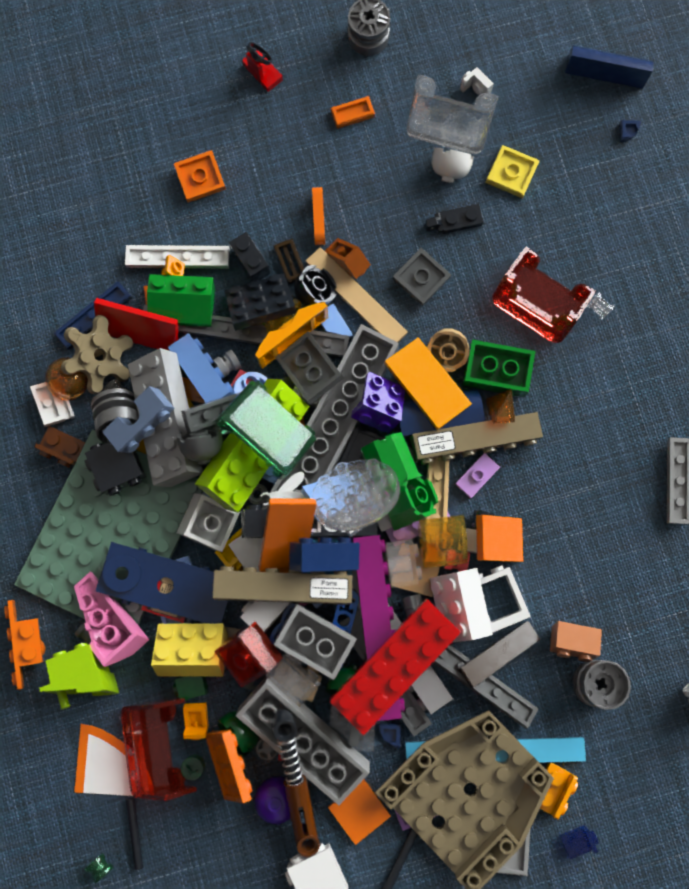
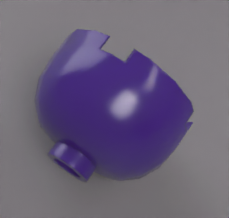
M272 776L265 779L255 794L256 811L265 822L270 824H282L291 819L284 788V780L286 778L283 776Z

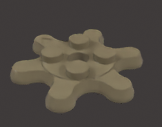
M98 315L93 319V327L88 334H82L74 327L67 328L64 332L65 340L73 345L75 353L72 358L62 362L61 370L65 375L69 376L77 372H83L88 378L87 390L94 395L102 391L105 377L113 376L120 382H125L130 377L129 369L122 365L120 357L124 351L132 348L133 340L128 335L112 338L108 333V320L102 315ZM96 349H101L103 352V359L100 361L94 357Z

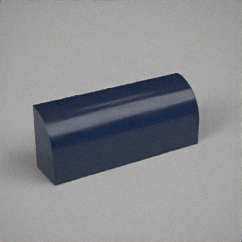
M572 45L568 54L565 73L643 89L653 72L654 64L653 61Z
M476 388L461 390L472 403L471 406L440 429L485 421L482 400ZM412 398L404 399L402 420L397 425V433L402 432L403 436L436 430Z

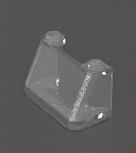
M418 74L407 121L408 135L415 139L471 154L480 153L485 146L499 96L491 93H482L477 97L474 105L434 95L436 88L434 80Z

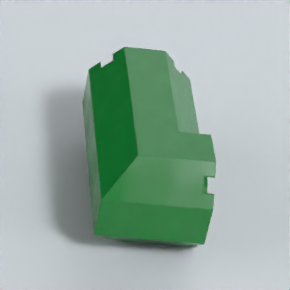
M402 432L388 435L385 437L386 439H378L361 448L362 456L394 531L435 514L436 509H434V505L438 503V497L432 483L428 479L423 480L420 478L423 475L416 468Z

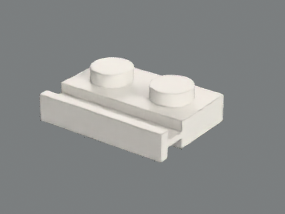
M61 378L30 386L44 427L74 418V413Z

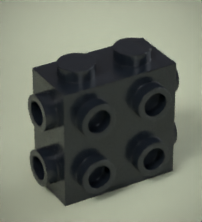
M108 442L106 444L99 443L90 447V451L85 453L87 458L85 464L87 469L93 472L95 477L93 484L98 492L113 496L122 492L121 488L128 485L129 487L136 486L142 483L141 479L146 478L136 450L131 453L118 452L111 442Z

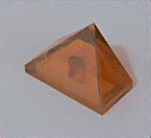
M512 389L486 399L493 424L515 422Z

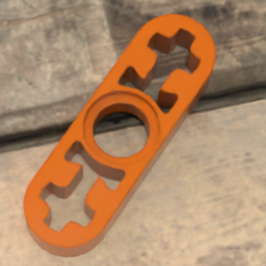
M322 187L312 188L315 245H325Z

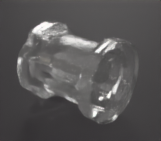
M598 293L589 302L587 307L592 308L600 315V319L603 320L615 306L607 303L601 297L602 294Z

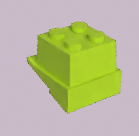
M87 643L74 646V650L67 653L66 651L57 652L52 655L53 658L46 660L50 684L39 687L40 692L56 694L58 696L61 710L70 707L67 697L69 694L92 693V696H104L119 693L114 673L110 672L108 666L104 667L92 651L91 645Z

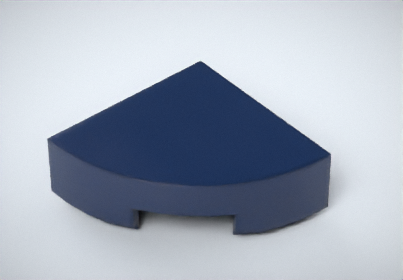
M621 120L619 123V142L631 140L637 134L641 121Z
M378 723L382 738L391 746L400 748L401 724Z

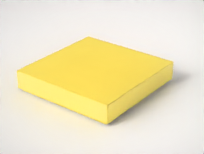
M502 145L485 183L523 198L539 160Z

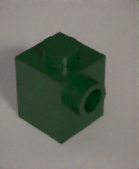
M181 676L175 679V684H173L174 694L176 697H179L180 701L209 693L206 676Z

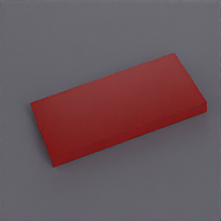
M96 298L94 301L95 317L102 315L107 318L108 333L111 337L119 338L120 336L128 335L133 340V343L155 349L162 348L170 351L168 347L178 340L177 319Z

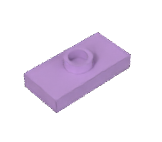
M483 454L455 485L471 499L500 467L488 455Z

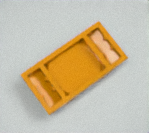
M317 303L299 309L294 318L287 321L278 330L269 332L255 354L262 369L276 359V356L306 332L313 331L328 319V306L326 303Z

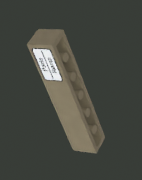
M538 412L415 433L409 439L414 463L421 462V465L433 463V459L442 458V461L455 459L454 456L460 454L463 457H470L476 455L475 452L483 451V454L495 452L496 448L504 447V450L516 448V444L524 443V446L535 445L543 437Z
M222 566L220 570H214V600L350 605L352 603V575H347V571H334V575L325 574V571L302 574V572L288 570V573H279V569L266 568V572H256L257 568L244 567L243 571H234V567Z

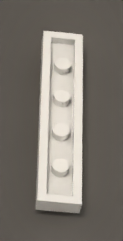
M126 245L125 266L127 268H164L166 256L171 255L185 264L184 268L229 269V246Z

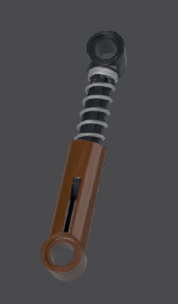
M279 710L273 714L271 726L278 744L281 745L279 751L282 752L281 759L284 760L282 766L285 767L284 774L287 775V778L284 780V788L294 838L299 854L304 857H311L318 852L320 842L307 780L302 775L301 763L298 762L300 757L297 755L298 749L296 748L297 742L295 741L297 727L293 715L289 711ZM282 724H289L285 728H279V726ZM299 812H303L304 814V824L301 823Z

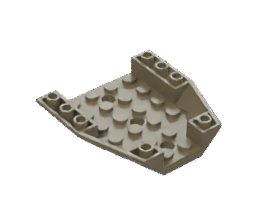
M488 710L424 742L375 793L391 810L394 809L445 862L465 889H481L522 847L554 777ZM500 750H504L508 754L504 762L496 760V754ZM467 783H474L476 785V791L473 794L469 795L464 792V786ZM439 815L444 818V824L441 827L432 825V819L435 816Z

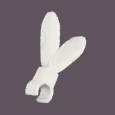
M295 473L280 487L278 492H264L260 497L269 496L270 499H306L301 492L294 491L303 481L304 473Z

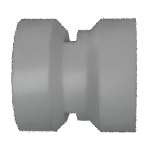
M232 350L226 352L222 358L217 357L213 359L215 367L220 369L224 378L229 375L230 371H237L241 368V364Z

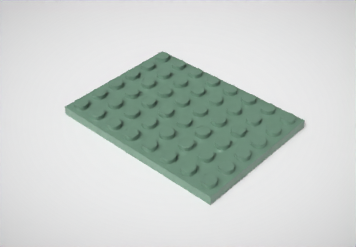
M93 429L14 584L85 619L84 614L80 610L74 586L90 571L98 579L100 578L111 542L135 549L140 547L147 549L148 553L171 559L182 535L176 532L194 493H203L195 485L198 480L196 477L172 487L153 486L147 454L136 450V453L146 474V478L141 479L142 483L133 487L128 485L121 488L122 492L113 496L98 492L93 484L95 479L93 472H90L86 467L85 460L87 458L85 453L90 451V447L93 445L106 443L101 442L97 438L96 431ZM119 567L115 574L118 579L124 580L129 572L127 568ZM114 597L139 625L145 611L141 610L143 605L130 602V605L121 603L122 599Z

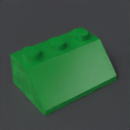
M149 275L147 289L148 312L177 319L178 325L212 326L215 299L213 277Z

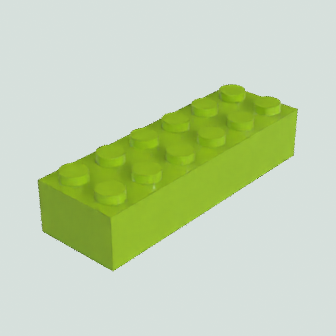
M267 379L223 442L220 452L212 458L195 485L224 509L239 513L310 406L281 379Z

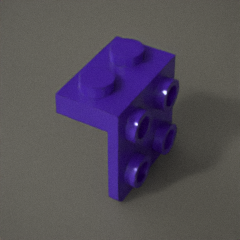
M369 372L365 377L362 400L352 410L351 418L389 434L402 420L405 389L399 384Z

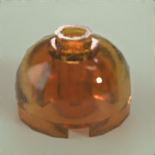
M62 357L54 360L49 365L45 374L47 389L54 397L61 400H74L81 394L83 395L87 389L88 378L83 372H77L70 376L62 372V362L71 357Z

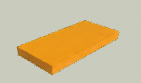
M419 337L384 362L436 430H439L472 404Z

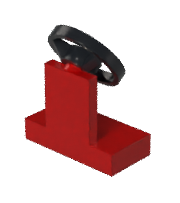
M249 42L246 46L248 52L242 63L269 92L283 81V76L271 64L273 60L270 54L258 44Z

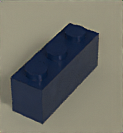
M325 537L318 538V542H313V538H299V542H290L289 570L298 572L359 570L360 543L351 542L349 537H337V541L332 542V538Z

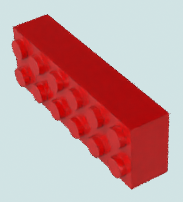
M425 599L330 698L331 704L364 736L454 641L461 631L428 599Z

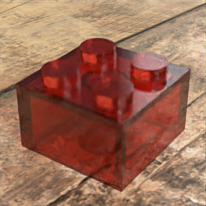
M256 621L230 636L214 651L241 688L267 674L283 658Z

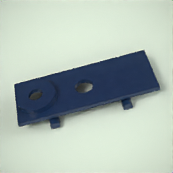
M114 542L110 544L95 590L96 592L120 598L123 604L130 605V602L186 617L185 621L189 623H194V620L206 624H220L228 600L213 599L214 572L210 571V568L204 566L199 568L148 553L147 549L140 547L135 549ZM119 567H125L129 572L124 580L116 577L115 573ZM164 577L171 579L174 584L173 590L167 594L161 593L157 587L159 580Z

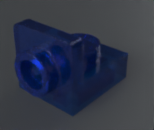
M585 825L560 835L570 860L590 851L594 854L598 853L596 847L599 844L594 831H590Z

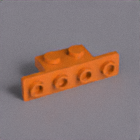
M9 600L8 606L4 607L5 617L10 619V628H7L8 641H12L13 650H9L10 662L15 665V672H12L13 686L17 685V690L24 688L22 666L43 663L38 618L17 622L15 601Z

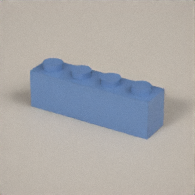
M188 333L168 347L170 351L177 353L179 365L205 403L235 392L229 382L224 384L221 380L224 378V375L220 369L212 367L211 364L214 361L208 352L202 353L201 350L204 347L198 338L193 340Z

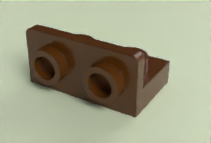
M49 426L40 445L36 443L34 447L40 450L38 454L49 459L55 456L59 458L57 463L69 468L71 464L75 465L85 442Z

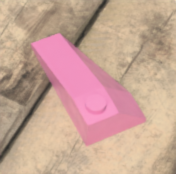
M90 571L74 586L80 610L83 611L86 621L84 623L85 628L90 635L91 649L101 664L107 667L132 656L149 639L113 596L95 591L99 579Z

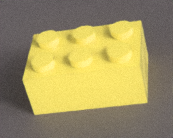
M224 623L158 624L151 663L156 675L223 677L228 634Z

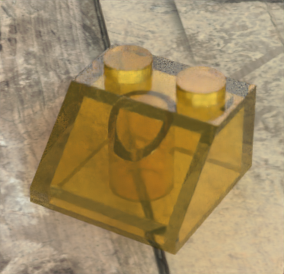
M464 515L419 520L418 532L423 568L468 563Z

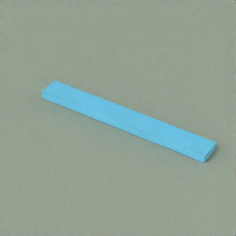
M583 737L517 739L539 763L586 761ZM426 741L405 742L406 760ZM500 750L496 754L498 762H504L508 757L507 752L504 750Z

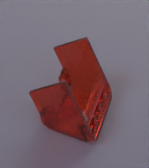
M185 698L164 699L124 706L122 708L121 721L128 779L133 797L166 801L197 791L195 786H184V773L178 767H173L167 722L174 719L176 714L175 705L185 703Z

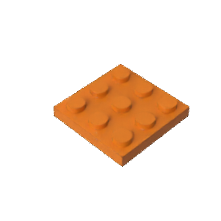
M230 730L208 732L206 742L224 800L238 803L252 800L250 793H252L251 784L248 779H245L243 773L245 765L242 757L237 754L236 747L238 743L234 733L231 734Z

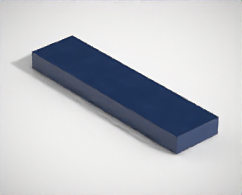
M119 281L98 297L125 305L132 299L131 295ZM94 301L53 333L67 350L73 347L64 338V332L67 328L74 327L82 334L91 332L92 322L95 318Z

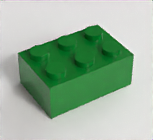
M472 340L469 345V357L465 366L462 386L525 397L529 393L535 351Z

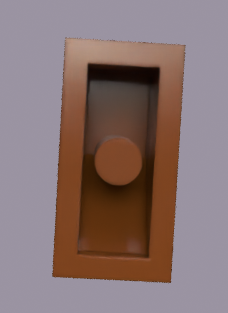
M339 238L325 250L341 268L355 279L362 276L371 265L358 246Z

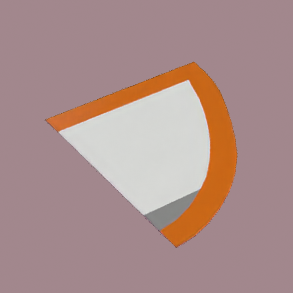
M81 724L74 793L154 797V787L150 774L134 750L103 729Z

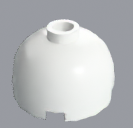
M434 148L432 167L436 174L442 176V181L453 183L454 179H462L469 173L474 156L450 149V151L443 152L444 148Z

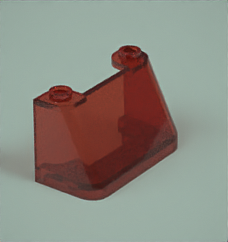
M525 247L505 273L492 296V300L497 307L548 340L560 343L576 324L596 291L585 284H577L572 290H569L538 270L537 267L540 263L538 254Z

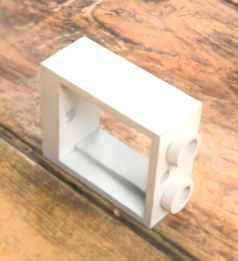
M502 565L491 569L492 574L485 577L482 573L479 574L480 583L482 585L505 575L519 610L494 621H490L489 618L492 633L531 617L510 567L503 568Z

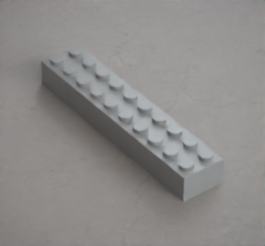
M362 324L360 325L337 368L344 379L321 397L271 492H278L280 487L292 475L298 472H303L304 478L301 484L294 490L295 492H301L302 486L330 478L356 426L359 424V421L351 418V412L362 400L365 377L369 372L384 377L388 369L384 362L397 352L398 342ZM269 496L267 497L265 503L269 502ZM263 506L262 509H268V506Z

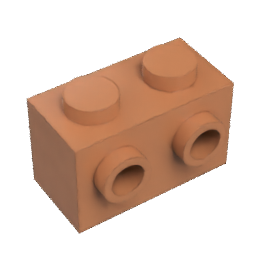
M558 621L552 625L550 652L557 653L559 657L569 658L570 656H575L580 661L592 662V660L600 656L602 629Z

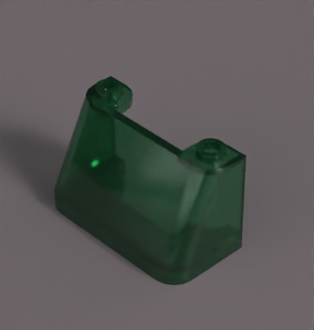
M258 380L256 382L250 381L214 421L221 428L224 426L227 429L232 428L229 431L231 434H235L264 460L267 467L273 466V475L279 480L285 479L316 441L314 435L316 433L309 426L302 425L267 393V388L263 383Z

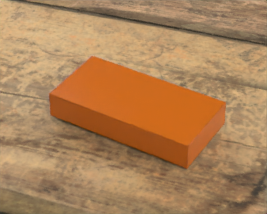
M369 96L331 108V114L337 129L375 117Z

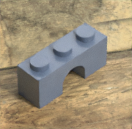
M149 386L133 401L140 412L139 419L135 424H132L129 419L117 417L103 431V434L118 452L131 453L135 451L144 438L153 434L154 428L159 423L166 421L170 417V413L175 408L159 389Z

